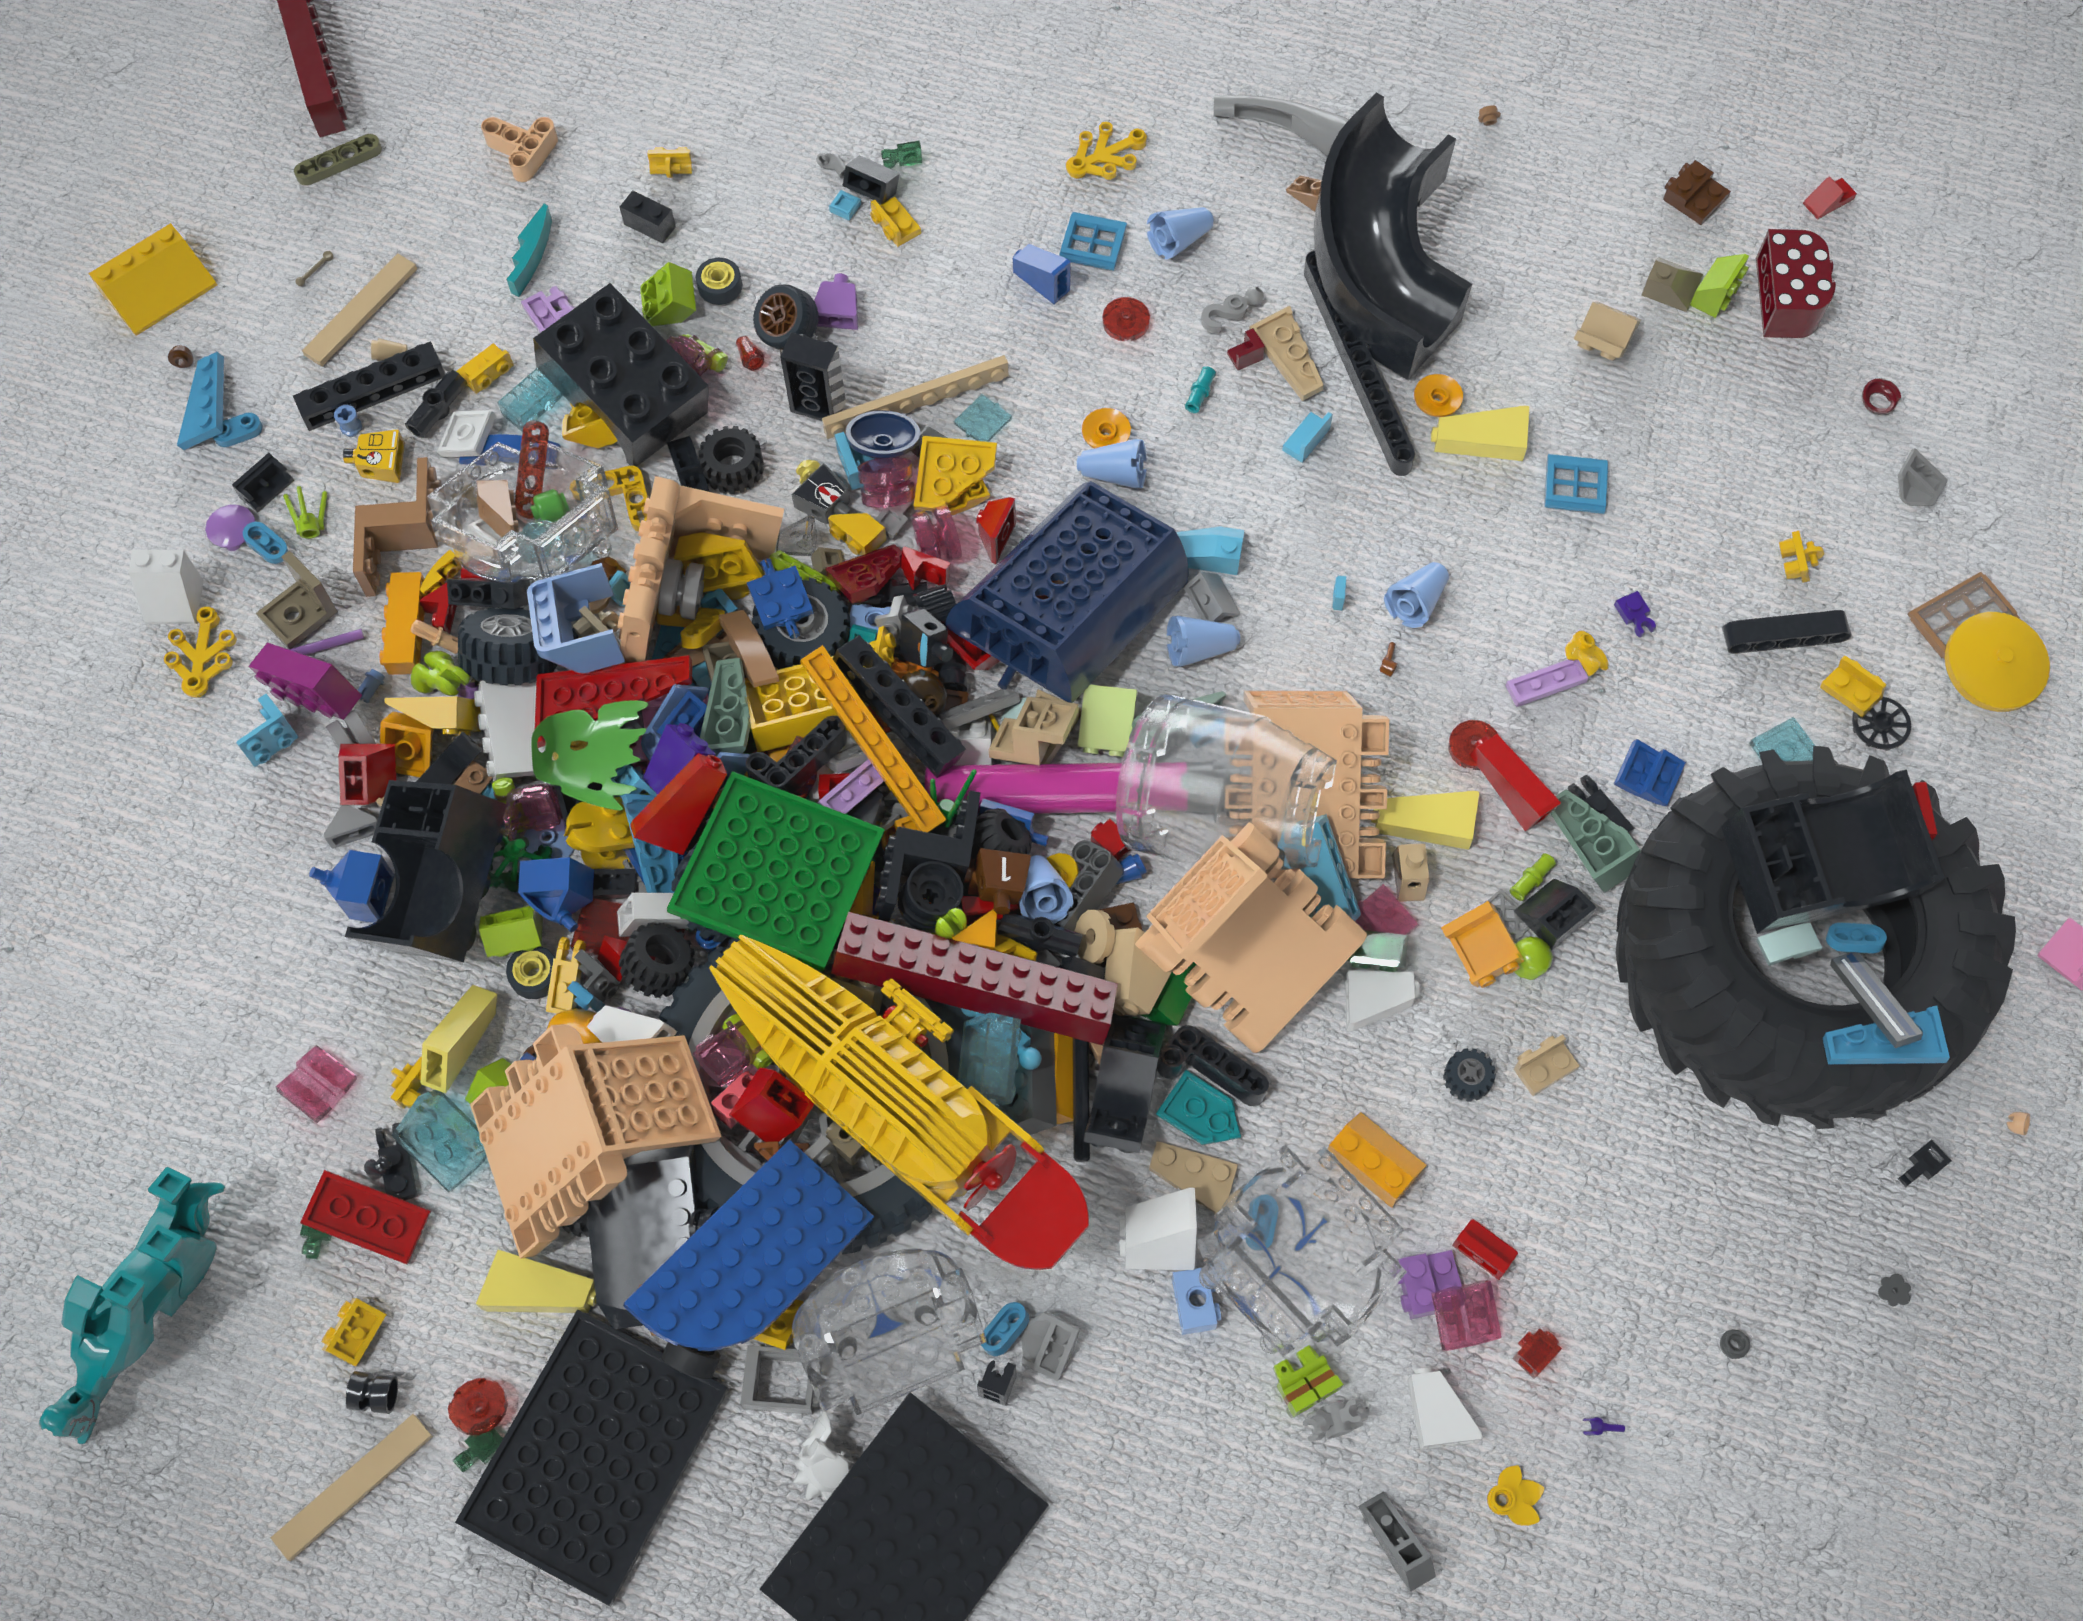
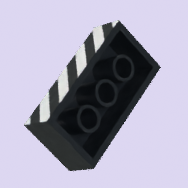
M791 332L780 355L790 412L820 421L824 417L841 412L846 403L838 345H834L829 341L813 339L805 334L799 335Z

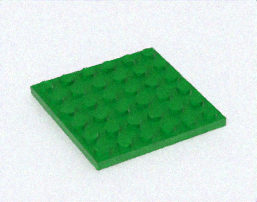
M732 771L667 906V913L740 940V935L746 936L824 972L885 829Z

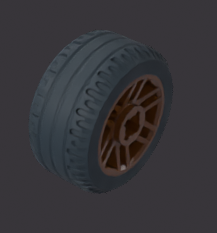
M788 284L775 285L766 290L756 303L753 314L755 332L765 344L778 350L785 347L791 332L799 335L805 334L812 338L814 333H816L819 321L817 305L808 293Z

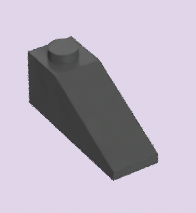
M1384 1491L1358 1506L1393 1568L1410 1592L1436 1577L1431 1556Z

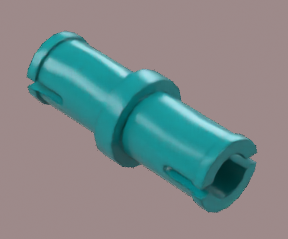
M1209 366L1202 367L1197 381L1191 386V394L1185 404L1187 411L1191 413L1199 412L1204 398L1208 397L1210 393V385L1213 378L1216 376V371Z

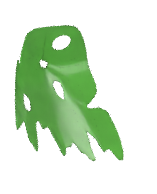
M631 700L605 704L598 710L597 721H594L584 710H571L548 716L532 733L533 773L537 779L543 782L561 786V792L570 797L608 809L623 810L613 796L630 794V792L637 790V788L612 782L611 778L618 776L615 769L640 761V758L633 755V750L629 746L638 741L639 736L646 732V728H619L626 722L638 719L637 712L646 708L648 703ZM539 736H543L546 742V748L542 753L537 746ZM572 741L588 742L584 749L574 751L570 748ZM554 752L558 754L557 760H552ZM592 782L602 784V789L596 791L587 788V786Z

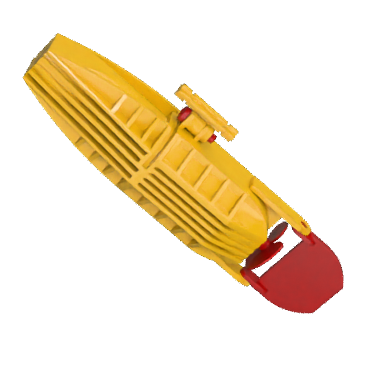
M740 935V940L738 942L734 941L731 947L723 952L722 958L719 957L716 960L717 968H714L712 965L709 968L725 996L752 1035L790 1081L900 1180L918 1192L967 1236L971 1234L996 1257L1019 1268L1031 1270L1052 1269L1089 1228V1213L1084 1195L1070 1173L1045 1153L1043 1147L972 1086L966 1089L917 1047L919 1045L922 1048L927 1044L929 1040L926 1037L927 1030L930 1033L933 1031V1035L942 1043L951 1038L954 1030L945 1022L941 1024L942 1020L908 991L905 989L901 990L902 986L892 978L883 984L884 987L881 989V992L889 999L894 998L893 1002L898 1006L893 1005L889 1007L883 1017L877 1016L876 1012L867 1004L817 970L775 948ZM1011 1133L1022 1142L1020 1145L1021 1149L1034 1159L1036 1163L979 1226L964 1212L960 1211L957 1215L946 1204L952 1197L964 1196L967 1191L980 1185L964 1204L963 1208L969 1211L986 1196L989 1190H998L1007 1182L1016 1162L1017 1152L1015 1146L1009 1144L997 1155L995 1149Z

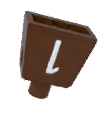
M980 848L974 861L979 898L982 901L994 902L993 911L997 914H1007L1010 912V904L1016 905L1019 903L1024 893L1031 855Z

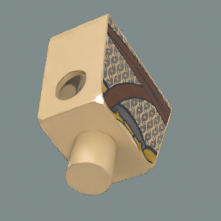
M1425 844L1398 845L1392 854L1397 901H1424L1429 883ZM1413 882V883H1415L1417 886L1411 887V886H1408V885Z

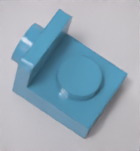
M722 589L705 594L700 604L701 608L721 609L725 611V614L738 611V608Z

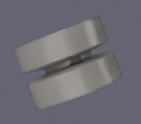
M355 710L349 712L344 719L347 725L346 728L338 720L326 726L339 749L340 744H376Z

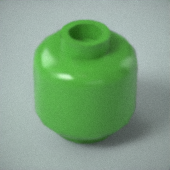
M555 489L535 495L533 498L534 505L530 506L535 521L540 519L546 526L566 519V512L570 511L563 492L558 493Z

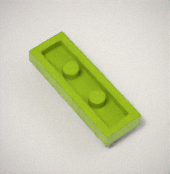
M780 550L770 555L769 559H771L775 571L796 566L802 580L809 581L810 577L817 579L818 584L825 582L830 585L831 592L836 590L841 595L842 592L833 582L820 572Z

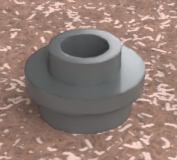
M1732 1329L1726 1331L1721 1336L1720 1348L1727 1357L1740 1359L1748 1353L1750 1342L1743 1332ZM1730 1340L1738 1343L1737 1350L1730 1347Z

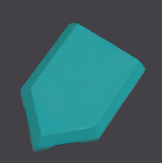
M1185 1070L1156 1113V1116L1201 1145L1241 1138L1233 1099Z

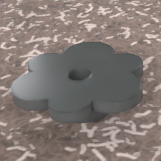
M1893 1274L1890 1278L1884 1277L1881 1279L1882 1286L1878 1289V1295L1881 1299L1887 1300L1888 1304L1892 1307L1898 1304L1906 1305L1910 1302L1909 1292L1911 1291V1286L1908 1283H1904V1279L1900 1274Z

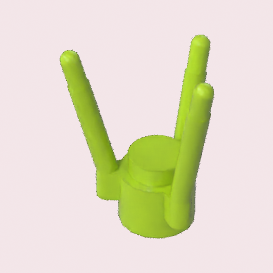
M297 486L301 510L300 519H298L288 494L283 495L285 503L296 526L297 535L305 539L315 538L320 535V530L325 529L323 521L327 492H322L319 516L316 518L313 513H307L302 488Z

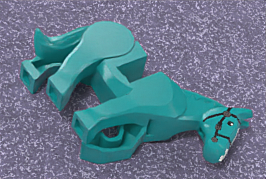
M165 1167L148 1188V1192L160 1198L135 1249L119 1264L103 1286H99L79 1275L75 1277L64 1301L61 1323L64 1328L72 1332L70 1357L76 1365L77 1381L76 1385L68 1389L55 1404L48 1406L44 1410L39 1420V1425L43 1431L55 1437L77 1438L78 1444H85L89 1440L100 1411V1404L111 1389L117 1376L134 1364L154 1341L153 1317L160 1311L172 1317L187 1300L188 1295L200 1284L211 1266L217 1246L214 1241L204 1237L210 1223L208 1200L212 1195L224 1192L225 1185L218 1182L190 1184L192 1182L190 1177L170 1167Z

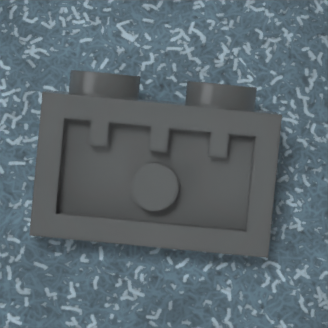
M581 949L574 958L581 963L578 968L589 977L583 987L600 1001L604 1002L606 999L614 996L621 982Z

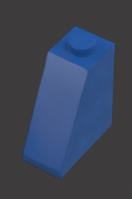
M1028 244L1014 254L1012 258L1013 273L1052 304L1057 303L1070 291L1071 261L1031 244Z

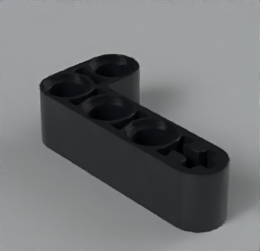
M838 716L826 717L778 762L762 752L752 753L746 759L748 777L794 794L846 745L845 725Z
M462 732L416 782L451 784L483 749Z
M1191 1025L1181 1026L1163 1047L1159 1056L1157 1071L1162 1077L1167 1079L1175 1078L1188 1064L1248 1106L1260 1105L1269 1088L1268 1079L1262 1073ZM1181 1040H1188L1192 1044L1186 1045ZM1204 1055H1209L1213 1057L1214 1060H1207L1204 1058ZM1172 1059L1176 1064H1169L1165 1060ZM1226 1071H1233L1237 1076H1230Z

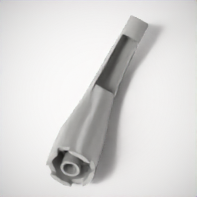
M1214 95V116L1247 118L1274 124L1302 137L1326 156H1328L1331 145L1339 131L1349 120L1319 108L1284 99L1254 95Z

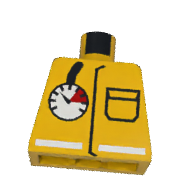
M396 429L361 434L358 437L357 449L343 450V460L346 464H355L360 476L363 478L400 483L405 442L400 431Z

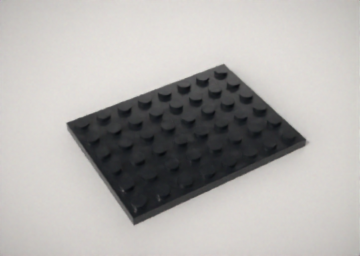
M577 1309L455 1523L611 1607L729 1388L713 1379H699L677 1371L663 1361L661 1358L663 1353Z
M909 1392L759 1590L797 1621H965L1049 1504Z

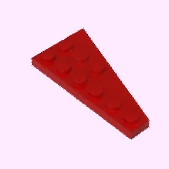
M688 655L617 664L588 673H577L569 670L538 674L536 680L534 730L545 718L554 714L571 710H584L594 721H597L598 710L605 704L631 700L649 702L668 694L674 684H692V659ZM543 736L538 738V748L546 745Z

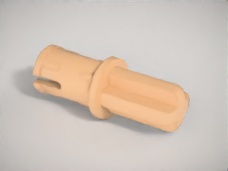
M420 620L413 622L411 626L413 634L430 641L432 646L437 645L454 654L458 653V637L448 634L441 627L437 629Z

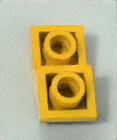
M983 479L941 510L939 513L942 519L966 511L989 499L990 493Z
M448 550L426 575L420 588L423 597L444 585L448 578L454 577L462 568L457 556L451 550Z

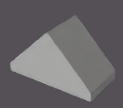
M341 805L324 832V838L333 849L374 835L377 819L352 806Z

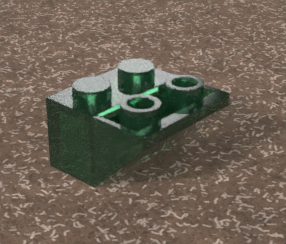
M1364 930L1367 933L1365 941L1347 960L1352 962L1351 967L1371 969V964L1379 965V971L1398 972V967L1405 968L1409 935Z

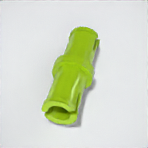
M1543 853L1531 868L1527 867L1523 871V876L1510 888V894L1515 899L1523 901L1525 896L1534 887H1538L1543 882V877L1555 867L1556 862L1553 857Z

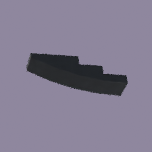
M687 436L667 442L680 485L710 492L691 437Z
M593 869V900L629 897L631 893H635V869Z

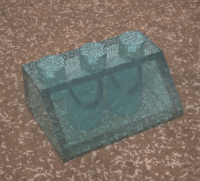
M988 1013L964 1022L958 1082L966 1089L972 1086L993 1105L1001 1107L1011 1104L1016 1093L1014 1081L1015 1071L1019 1064L1017 1052L1018 1043L1022 1036L1020 1029L1021 1019Z
M438 1090L418 1096L391 1135L448 1193L453 1191L480 1167L487 1158L484 1146L480 1142L477 1125L443 1092Z

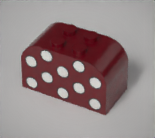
M1768 229L1756 256L1763 337H1808L1817 330L1836 289V282L1832 280L1833 261L1829 257L1828 245L1821 236L1812 231Z

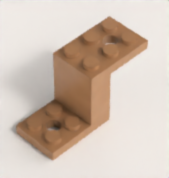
M427 457L417 458L416 501L355 506L353 573L366 597L376 596L377 586H380V574L377 571V564H381L380 552L438 548V538L442 537L441 525L438 523V516H442V505L439 501V495H442L443 488L441 480H437L435 467H431Z

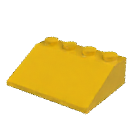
M171 223L88 273L100 293L135 336L217 286L216 281Z
M802 664L776 670L779 682L753 687L748 678H744L751 729L757 752L799 743L826 717L838 716Z

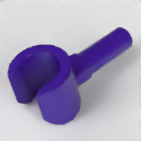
M1599 1417L1584 1418L1582 1420L1589 1421L1591 1424V1431H1583V1434L1586 1436L1601 1435L1607 1431L1625 1432L1624 1425L1607 1424Z

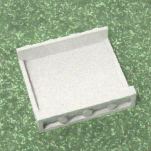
M480 681L478 691L474 692L476 707L480 706L481 714L478 715L480 730L485 732V737L482 738L484 753L489 755V761L486 762L488 777L492 776L494 782L503 777L535 775L532 766L531 738L535 728L536 682L530 684L527 682L522 685L508 684L506 686ZM572 741L570 748L574 751L581 750L588 745V742ZM546 745L538 748L541 753L544 752ZM554 752L552 760H557L558 754Z

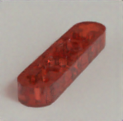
M537 420L528 421L523 428L514 505H516V513L526 519H533L534 516L531 509L523 510V505L528 503L531 506L534 505V496L542 493L549 439L547 425ZM532 430H540V434L532 435ZM530 442L538 443L539 447L530 445ZM536 450L538 460L534 464H530L528 454ZM533 475L535 485L527 489L525 480L528 476ZM524 492L529 493V494H533V497H531V496H529V495H528V497L525 496V495H524Z

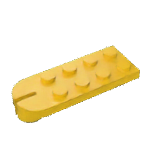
M615 797V800L623 808L620 811L586 802L576 804L566 820L564 836H568L566 843L572 849L578 851L585 850L592 853L635 848L622 798Z

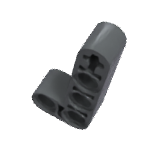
M1087 840L1078 842L1073 847L1071 853L1072 858L1083 868L1070 887L1073 896L1072 908L1070 906L1064 919L1053 924L1070 931H1075L1077 921L1084 912L1099 909L1123 873L1122 865L1108 850Z

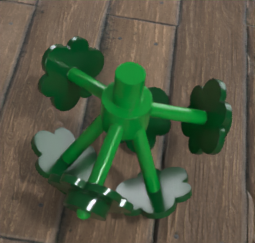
M504 816V817H503V821H504L505 827H506V826L508 825L509 821H508V819L505 818V816ZM512 832L510 836L504 834L500 842L502 847L500 851L494 852L489 868L491 876L490 887L495 889L502 887L507 888L511 892H518V860L521 857H527L531 860L552 859V848L540 845L537 851L530 853L526 850L529 846V840L526 837H520L518 832ZM503 856L505 858L494 874L491 873L494 858ZM509 862H512V870H509L508 873L503 872Z

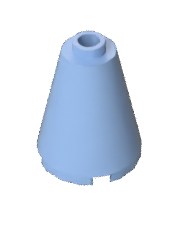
M1204 207L1156 212L1150 215L1147 220V225L1150 224V231L1147 232L1150 245L1158 256L1164 255L1166 260L1173 258L1211 230L1214 218L1212 213Z
M1133 439L1083 451L1081 456L1077 458V470L1081 471L1082 476L1134 489L1143 488L1146 477V469H1143V461H1146L1144 441Z
M1432 562L1391 585L1384 595L1385 606L1394 619L1399 617L1404 621L1402 624L1406 627H1422L1429 620L1448 582L1449 574L1447 569L1442 564Z
M1172 616L1168 622L1167 636L1171 635V644H1167V650L1172 665L1177 667H1183L1233 651L1240 643L1239 630H1236L1234 625L1184 616Z
M1040 855L1031 856L1024 893L1019 901L1020 912L1023 916L1031 919L1046 917L1055 924L1067 916L1070 906L1072 908V892L1045 857Z

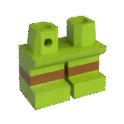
M1310 1345L1296 1353L1303 1366L1297 1371L1293 1370L1287 1359L1273 1367L1276 1378L1279 1381L1276 1387L1293 1417L1298 1416L1316 1405L1317 1402L1319 1403L1338 1392L1344 1385L1329 1367L1325 1356L1319 1357Z

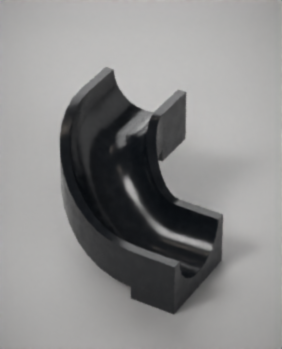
M1376 92L1347 121L1331 145L1324 166L1315 210V254L1323 287L1341 320L1357 337L1370 346L1369 351L1374 360L1409 380L1461 323L1472 288V283L1427 256L1420 243L1417 227V207H1420L1445 181L1456 138L1448 134L1432 149H1424L1408 143L1397 134L1389 123L1384 109V96Z

